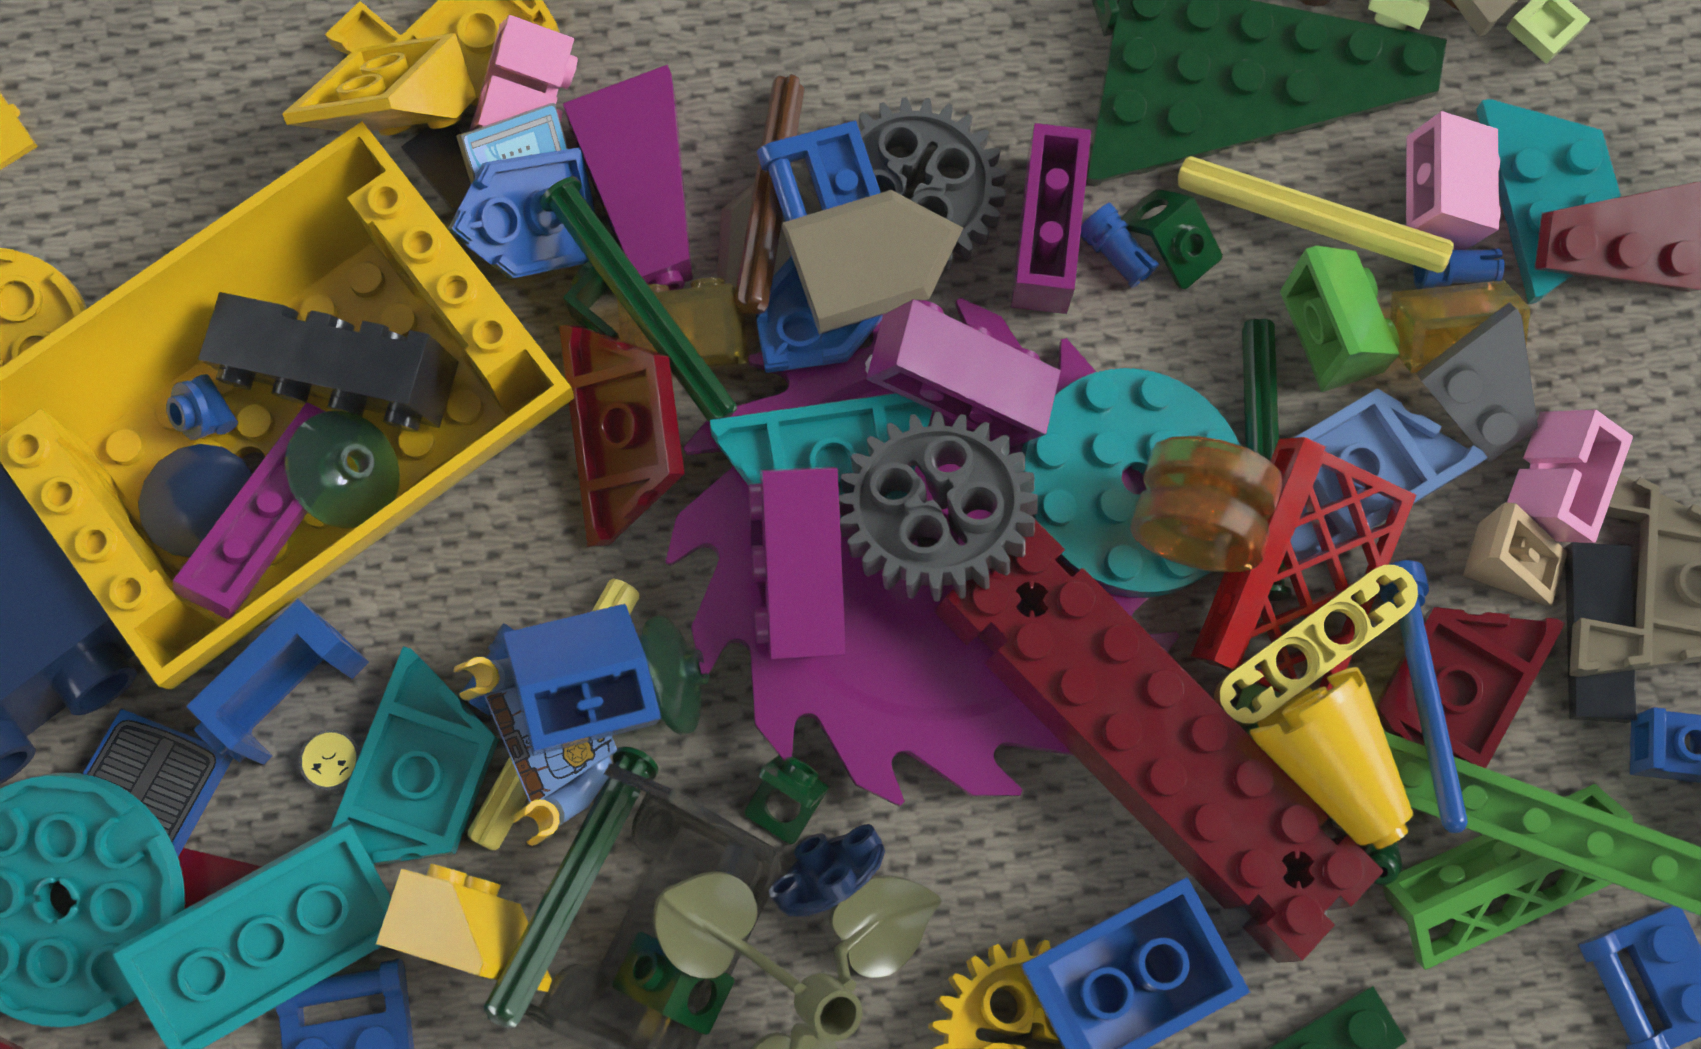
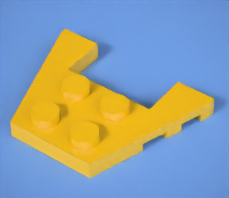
M438 0L400 35L359 1L325 33V36L333 48L349 55L357 48L455 33L477 96L471 104L477 106L499 24L508 15L559 32V29L543 0Z

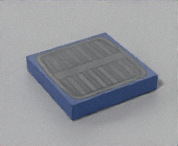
M121 709L83 774L95 776L118 785L146 805L166 830L176 854L179 856L232 762L233 757L226 751L223 754H219L204 741Z

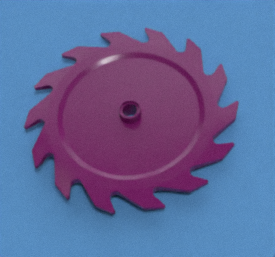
M959 298L956 301L955 306L962 323L984 327L992 333L993 338L1013 348H1022L1002 316L963 298ZM881 322L869 335L872 342L871 345L863 349L858 348L847 362L770 372L786 380L788 384L787 390L781 394L738 405L737 410L731 417L895 394V392L866 379L868 373L865 370V362L870 355H873ZM1067 338L1061 339L1059 342L1058 369L1061 371L1055 395L1074 381L1096 372ZM762 351L748 357L750 366L765 371ZM934 410L932 411L928 426L932 424V419L936 412ZM942 414L944 425L953 427L956 420ZM707 420L683 447L686 455L723 452L711 437L710 422ZM967 426L968 431L974 432L975 429ZM993 437L989 439L990 442L995 440ZM1024 443L1014 447L1009 445L1008 455L1022 452ZM946 464L940 466L937 470L953 472L961 467L955 464ZM732 466L676 516L665 561L667 565L672 566L701 548L712 549L719 558L691 626L701 676L709 675L727 645L740 643L748 649L754 725L783 761L787 757H792L795 722L801 717H811L820 725L854 785L900 807L905 800L892 769V759L897 754L904 753L910 755L971 797L1021 795L1023 789L994 760V751L998 746L1007 745L1073 755L984 664L994 652L978 636L967 646L933 612L954 589L952 585L943 587L939 601L933 600L930 586L921 585L913 599L908 598L906 581L900 579L895 586L887 590L883 584V569L867 576L863 569L862 559L864 556L851 558L847 542L850 538L842 537L841 534L846 655L771 659L768 653V643H756L755 607L766 606L765 582L753 581L752 545H763L762 520L751 521L748 484L735 467ZM916 466L915 472L925 484L926 499L931 501L933 499L926 485L925 476L919 467ZM1132 466L1122 471V481L1128 491L1138 495L1147 493L1150 481H1146L1142 473L1132 469ZM948 508L942 509V514L948 523L949 531L954 541L960 546L965 545L966 543L958 537L956 532L954 533L949 525ZM975 510L967 514L972 519L980 520L992 515V513L985 510ZM917 540L912 543L913 545L920 547ZM1059 558L1055 560L1071 577L1076 574ZM1109 593L1130 616L1148 599L1125 597ZM1023 598L1016 608L1026 616L1031 611L1032 605ZM1177 631L1150 634L1167 653L1179 638Z

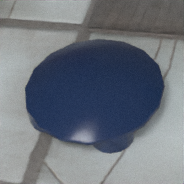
M197 444L175 450L158 461L144 480L138 501L141 525L152 542L172 555L190 558L252 476L250 467L243 459L220 446Z
M864 824L847 834L830 840L827 839L825 834L817 833L799 843L794 850V855L798 861L792 865L783 877L774 882L769 889V896L778 910L789 917L813 915L826 911L845 901L867 884L881 866L885 854L883 842L874 826Z

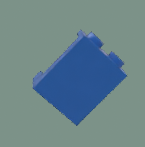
M297 599L186 707L201 721L194 730L216 752L223 754L226 751L238 762L247 757L264 765L272 755L252 735V729L323 660L351 679L369 661L328 621Z

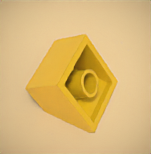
M430 863L426 875L401 868L376 944L478 976L498 980L525 931L528 921L521 904L497 897L501 887L500 884ZM548 970L537 990L548 992L552 981Z

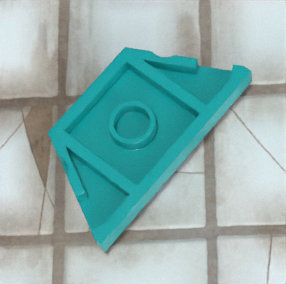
M1493 99L1482 100L1476 108L1479 123L1498 129V155L1500 158L1498 171L1499 197L1528 304L1537 303L1561 283L1574 276L1534 270L1542 213L1621 197L1601 129Z
M895 393L710 420L711 437L748 486L749 484L760 483L759 470L838 468L839 495L845 493L842 491L841 475L854 473L851 463L852 454L856 453L870 457L866 440L869 436L885 443L888 441L887 424H894L904 433L910 430V415L914 414L918 417L922 426L927 427L933 410ZM916 465L910 466L915 471ZM892 491L883 497L889 500L904 498L907 493Z
M402 647L330 828L332 829L349 819L374 866L456 854L499 741L491 730L411 648Z

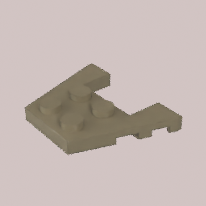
M1620 474L1605 516L1638 522L1640 524L1635 628L1580 618L1572 625L1569 671L1571 676L1582 677L1701 662V507L1693 504L1688 508L1660 494L1659 486L1641 477L1634 481Z

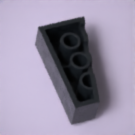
M219 292L198 360L218 371L216 380L246 390H251L254 381L273 386L271 394L302 404L307 402L309 395L329 400L328 409L352 417L362 418L364 409L385 414L384 423L411 432H418L420 423L440 428L459 361L431 335L409 330L408 337L389 331V328L385 325L362 321L360 331L356 332L354 331V325L331 314L311 310V312L307 313L305 321L297 319L299 312L285 305Z

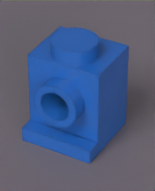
M1658 707L1637 713V720L1631 722L1630 775L1701 783V715L1666 711V708ZM1686 734H1690V751L1684 743Z

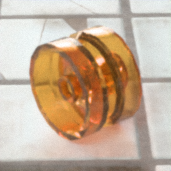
M1179 436L1156 442L1150 452L1143 477L1147 490L1141 493L1136 502L1129 527L1133 538L1147 550L1167 560L1192 568L1214 572H1243L1255 569L1264 559L1270 535L1268 522L1265 519H1268L1277 507L1283 483L1280 471L1261 455L1245 447L1219 439Z

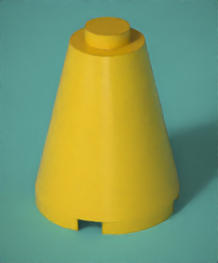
M1352 667L1327 677L1333 687L1328 691L1325 687L1314 691L1311 687L1304 689L1270 715L1258 721L1259 728L1251 729L1250 734L1256 744L1358 845L1372 843L1376 849H1382L1397 842L1408 833L1409 829L1405 823L1412 817L1413 811L1366 680L1358 667Z

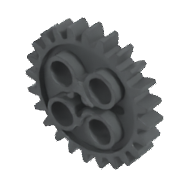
M907 97L902 98L900 112L894 114L884 102L879 103V119L876 121L864 112L860 113V133L881 193L892 190L905 197L906 188H911L916 180L926 149L931 145L937 148L927 163L924 184L920 183L916 187L911 201L963 227L952 253L956 252L967 261L971 259L973 250L971 240L977 244L986 245L989 237V230L986 226H998L1001 212L996 208L1004 206L1006 191L999 188L1004 185L1006 169L995 167L999 162L1000 149H984L988 141V130L985 129L971 134L973 116L968 114L958 122L951 120L953 105L949 103L942 109L940 114L932 113L930 98H925L920 111H912ZM900 146L909 149L913 154L908 157L898 158L889 154L888 150ZM945 167H954L961 170L964 176L950 179L941 175L939 170ZM952 253L944 267L946 271L951 269Z
M935 412L931 426L927 427L922 426L915 414L910 415V430L904 433L894 424H887L888 441L885 443L869 436L866 440L870 457L862 454H852L851 463L854 473L841 475L842 491L845 494L839 495L840 515L843 516L840 518L842 537L850 538L847 542L851 558L864 556L862 559L863 569L867 576L883 569V584L887 590L895 586L900 579L905 580L908 598L912 599L918 593L921 585L930 586L934 601L940 600L943 587L946 585H952L955 593L961 599L965 598L966 581L973 579L980 587L986 590L989 588L988 570L990 568L1007 576L1010 573V559L1007 554L1024 557L1026 540L1023 537L1034 536L1035 518L1031 515L1037 514L1038 499L1036 494L1031 493L1034 491L1033 472H1023L1025 470V455L1023 452L1008 455L1009 437L1007 435L998 437L990 442L989 423L984 422L974 432L967 430L966 415L961 414L956 419L953 427L944 425L941 412ZM946 464H955L961 467L953 472L937 470L940 466ZM916 465L925 476L926 485L933 500L927 501L925 484L910 466ZM892 491L907 493L904 498L889 500L883 497ZM948 508L949 525L954 533L956 532L958 537L966 543L965 545L960 546L954 541L950 534L948 523L942 514V509ZM975 510H985L992 513L990 517L982 520L972 519L967 516L968 513ZM923 537H932L939 541L934 546L927 548L917 547L912 544L917 539Z

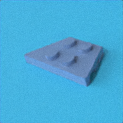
M1378 388L1296 436L1307 437L1326 446L1324 451L1416 494L1417 496L1413 504L1478 466L1488 458L1483 450L1473 445L1468 449L1439 432L1442 426L1422 414L1410 413L1403 407L1400 401ZM1320 467L1313 484V489L1321 507L1344 496L1336 474ZM1353 482L1356 491L1365 488V487H1363V486H1361V485H1359V484ZM1378 493L1360 500L1370 530L1386 521L1394 502ZM1304 506L1302 514L1308 512L1306 506ZM1347 506L1324 515L1334 546L1358 536ZM1311 521L1296 527L1290 542L1297 561L1322 551Z

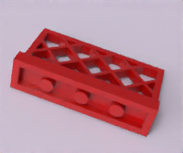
M1307 437L1279 439L1191 656L1207 664L1232 672L1243 664L1241 661L1251 638L1267 631L1272 643L1282 636L1279 628L1280 625L1304 616L1305 619L1355 583H1347L1338 558L1339 554L1361 545L1368 562L1364 575L1382 565H1389L1417 495L1324 451L1326 446ZM1320 467H1323L1336 474L1344 497L1320 507L1313 484ZM1353 482H1355V483H1357V484H1359V485H1361V486H1363V487H1365V488L1356 491ZM1378 493L1394 502L1385 524L1370 530L1360 500ZM1304 506H1306L1308 512L1302 514ZM1347 506L1358 536L1334 546L1324 515ZM1311 521L1322 551L1297 561L1290 542L1296 527ZM1379 537L1377 544H1375L1374 539ZM1282 561H1284L1286 567L1279 569ZM1326 561L1336 590L1311 600L1301 571ZM1289 576L1300 606L1275 616L1268 595L1274 582ZM1376 595L1360 605L1367 615L1372 608ZM1351 596V600L1356 602V598L1353 599V596ZM1346 614V621L1342 631L1329 637L1332 642L1339 645L1349 644L1355 634V626L1351 618ZM1261 615L1263 622L1257 624L1259 617ZM1285 646L1278 651L1276 666L1279 671H1282L1284 677L1295 680L1298 678L1293 665L1306 660V657L1301 650L1289 655ZM1352 655L1324 674L1319 688L1325 687L1327 691L1332 689L1333 687L1327 677L1347 669ZM1262 668L1256 669L1264 675ZM1265 676L1255 682L1266 688L1272 686L1275 692L1281 694V691L1271 685Z

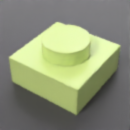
M1369 0L1368 9L1376 12L1374 20L1386 27L1405 30L1407 25L1420 29L1429 10L1430 0Z
M1531 0L1512 18L1506 29L1547 64L1585 28L1591 19L1569 0Z

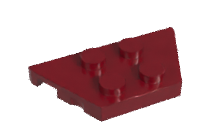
M562 325L559 326L565 377L574 393V399L569 402L587 547L609 546L685 474L669 356L582 326Z
M1433 607L1426 613L1423 620L1453 756L1487 768L1565 623L1555 618H1545L1540 621L1510 618V614L1485 612L1477 615L1468 614L1461 609ZM1404 652L1375 703V708L1381 725L1387 733L1425 746L1406 654Z

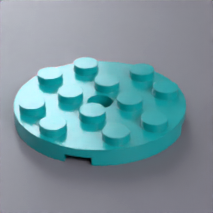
M1119 368L1095 372L1074 381L1055 395L1046 435L1028 440L1022 447V452L1025 455V470L1023 472H1033L1034 491L1031 493L1036 494L1038 499L1037 514L1031 516L1065 549L1058 557L1065 565L1076 573L1083 567L1108 593L1114 595L1148 598L1175 593L1189 587L1209 574L1229 555L1236 545L1247 519L1250 502L1249 473L1242 448L1235 433L1225 418L1205 397L1181 381L1164 374L1143 369ZM1132 466V469L1142 473L1146 481H1150L1147 493L1138 495L1128 491L1122 481V471Z
M53 773L20 780L0 789V1012L29 1024L45 1027H69L90 1023L120 1010L136 1000L137 996L112 955L113 948L185 909V890L181 866L166 830L146 805L134 795L118 785L95 776L79 773ZM57 881H60V884L68 889L71 899L77 900L76 905L70 908L67 915L59 913L51 903V889Z

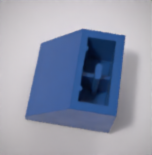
M626 604L503 633L532 756L652 726L661 719L646 656Z

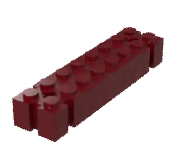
M1035 520L1034 536L1023 537L1026 540L1024 557L1007 554L1010 559V573L1007 576L990 568L989 570L992 574L989 573L988 589L984 590L973 579L966 581L965 598L960 599L953 589L933 612L967 646L978 636L994 652L984 664L1224 909L1242 906L1252 916L1242 928L1277 963L1303 961L1335 926L1324 913L1327 910L1352 907L1384 871L1348 835L1330 839L1321 830L1320 827L1329 818L1328 814L1256 744L1225 710L1083 567L1071 577L1055 561L1065 549ZM1023 598L1032 605L1031 611L1026 616L1016 608ZM1283 862H1286L1290 868L1288 876L1291 879L1290 883H1286L1282 878L1287 872Z

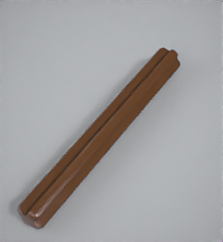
M790 74L788 77L777 76L773 80L761 147L777 140L797 136L805 89L799 83L800 79L796 75ZM758 161L734 295L735 305L745 315L752 313L762 314L767 310L783 220V213L769 171L762 170L760 161Z

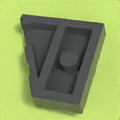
M1510 302L1416 373L1477 448L1483 450L1488 457L1486 460L1489 463L1538 428L1522 315Z

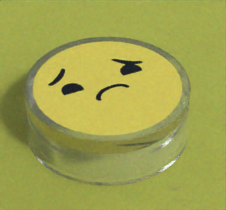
M332 729L320 731L311 736L301 749L299 755L301 774L310 785L326 792L345 790L362 748L353 737L342 731Z

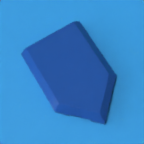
M581 147L482 163L450 223L448 231L508 279L587 263L589 259L553 211H544L539 204L542 195L552 185L564 178L575 176L582 184L579 193L595 213Z
M790 256L773 276L767 310L762 314H755L765 373L847 362L882 321L883 315L819 335L794 260Z

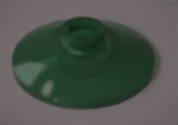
M327 411L317 414L306 420L296 429L286 449L285 471L291 491L300 505L309 514L323 523L339 528H356L396 498L400 473L393 447L378 427L359 415L346 411ZM347 455L355 461L358 472L353 471L348 466Z
M662 615L651 617L644 624L641 646L646 656L660 715L665 724L674 733L686 735L694 732L699 724L702 707L701 686L709 682L707 670L704 674H701L699 662L705 664L703 653L699 649L691 650L685 637L670 619Z

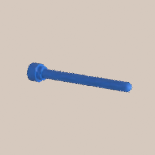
M1411 560L1397 561L1389 565H1396L1407 570L1413 576L1418 589V598L1415 606L1398 621L1440 819L1446 831L1460 833L1466 828L1468 819L1421 607L1425 603V596L1429 592L1424 566L1419 562ZM1393 582L1385 586L1381 584V599L1385 603L1391 602L1397 607L1393 599L1395 594L1399 592L1397 586Z

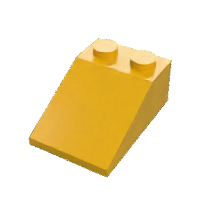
M451 33L357 48L284 111L282 115L286 125L342 132L348 131L363 121L370 131L378 130L380 135L389 136L403 132L415 124L428 123L432 129L450 126L461 119V113L477 96L456 34Z

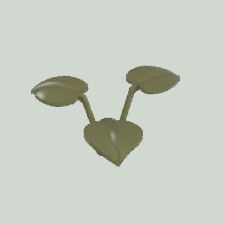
M718 871L706 872L664 889L655 903L653 923L661 949L671 963L682 972L697 978H716L727 970L733 959L734 952L737 950L795 994V1011L805 1023H796L792 1027L791 1036L779 1032L767 1034L759 1039L751 1049H837L835 1042L850 1037L857 1030L862 1019V1005L858 997L852 993L856 988V982L850 978L848 964L860 975L873 978H882L898 971L913 956L921 942L931 916L942 900L930 889L907 878L886 875L872 876L868 883L856 893L831 909L830 925L835 934L842 939L833 950L838 979L826 973H816L799 981L753 946L743 941L742 939L750 933L756 923L757 904L750 888L739 878L728 873Z

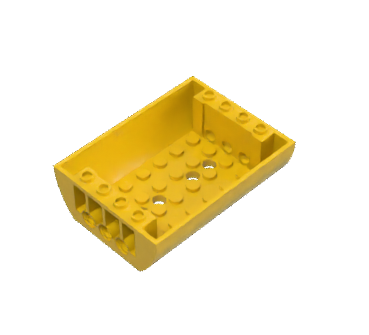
M361 121L0 368V462L156 684L165 689H174L573 400L574 393L569 383L371 131ZM219 292L285 305L299 312L297 319L305 321L307 313L311 312V310L331 314L354 325V331L356 332L360 331L362 321L385 325L389 328V331L408 337L409 330L431 335L459 361L440 428L420 423L418 432L399 429L383 422L385 414L364 409L362 418L352 417L328 409L329 400L309 395L308 403L359 427L358 443L232 618L227 620L175 594L173 580L189 560V557L172 555L152 542L141 525L138 501L146 477L157 462L179 448L197 444L224 447L241 459L253 452L263 453L266 457L305 405L271 394L273 388L271 385L254 381L251 390H246L216 380L217 370L198 360ZM208 374L237 419L238 425L226 434L219 435L213 433L204 438L191 440L182 431H177L172 426L167 415L166 403L168 398L171 397L172 388L176 383L191 381L199 375Z

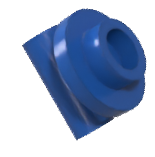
M208 374L199 375L191 381L179 382L173 386L171 397L168 398L166 403L167 415L172 426L177 431H182L187 438L197 440L213 433L219 435L226 434L238 425L237 419Z

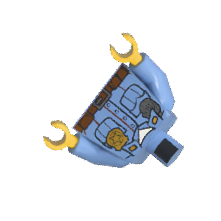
M475 657L454 668V672L467 670L476 679L475 688L463 691L459 695L463 700H472L491 691H496L484 697L530 802L513 816V821L516 823L524 816H529L537 822L539 827L538 834L527 841L529 845L534 846L552 835L559 825H562L590 806L612 773L610 756L617 752V748L612 736L532 756L509 658L490 661L484 657Z

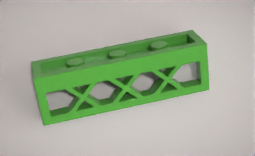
M1596 784L1565 797L1633 822L1632 815ZM1481 835L1400 872L1393 883L1382 886L1386 900L1408 924L1414 956L1424 970H1427L1613 883ZM1560 868L1564 869V872L1554 886L1544 891L1537 890L1547 874ZM1506 893L1510 894L1509 899L1500 911L1489 916L1483 915L1493 899ZM1449 919L1456 920L1446 936L1431 942L1428 929Z

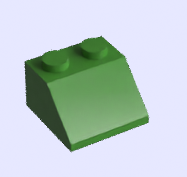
M1317 245L1305 249L1281 288L1280 293L1321 393L1384 373L1399 356L1400 341L1394 323L1389 318H1384L1378 304V288L1373 273L1369 268H1363L1358 254L1354 250Z

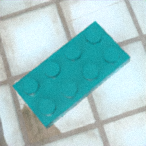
M348 819L113 948L112 955L166 1048L203 1049L380 948L381 945L376 944L391 900V895Z

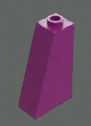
M667 64L562 103L570 130L577 147H581L586 169L616 241L657 298L671 296L684 287L685 282L693 280L676 96L672 74Z

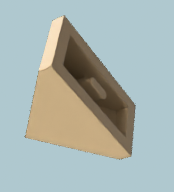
M1504 503L1479 522L1463 576L1540 604L1552 606L1567 557V551L1516 503Z

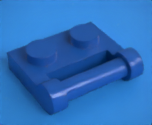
M856 120L777 140L757 150L762 170L769 171L785 222L807 215L790 163L797 160L805 159L822 211L881 193Z
M1669 905L1578 944L1585 962H1593L1630 1040L1625 1044L1627 1049H1673L1701 1037V946L1682 909ZM1622 948H1627L1664 1027L1653 1031L1616 953Z
M401 958L382 961L378 969L327 977L275 1007L279 1016L282 1049H414L406 972ZM383 993L385 998L386 1012L305 1026L303 1007Z

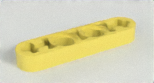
M1382 565L1370 571L1225 676L1216 687L1214 700L1239 726H1249L1264 719L1408 614L1415 606L1418 598L1417 584L1413 576L1404 568L1396 565ZM1376 580L1383 586L1393 582L1399 590L1393 597L1397 607L1391 602H1387L1367 615L1360 605L1380 591ZM1352 595L1355 596L1356 602L1351 600ZM1341 612L1351 618L1355 626V634L1349 644L1339 645L1327 637L1324 631V621L1329 613ZM1370 619L1375 622L1376 625L1374 627L1371 626ZM1293 646L1304 653L1308 667L1301 679L1292 680L1284 677L1279 672L1276 666V657L1282 647ZM1258 663L1261 665L1264 675L1255 669V665ZM1263 676L1271 685L1281 691V694L1276 697L1272 686L1255 696L1251 701L1256 709L1253 713L1247 707L1236 710L1230 703V700L1236 695L1235 689L1232 687L1234 683L1243 689L1254 684Z

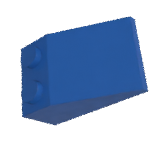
M1188 877L1163 888L1020 965L1063 1049H1148L1251 993Z

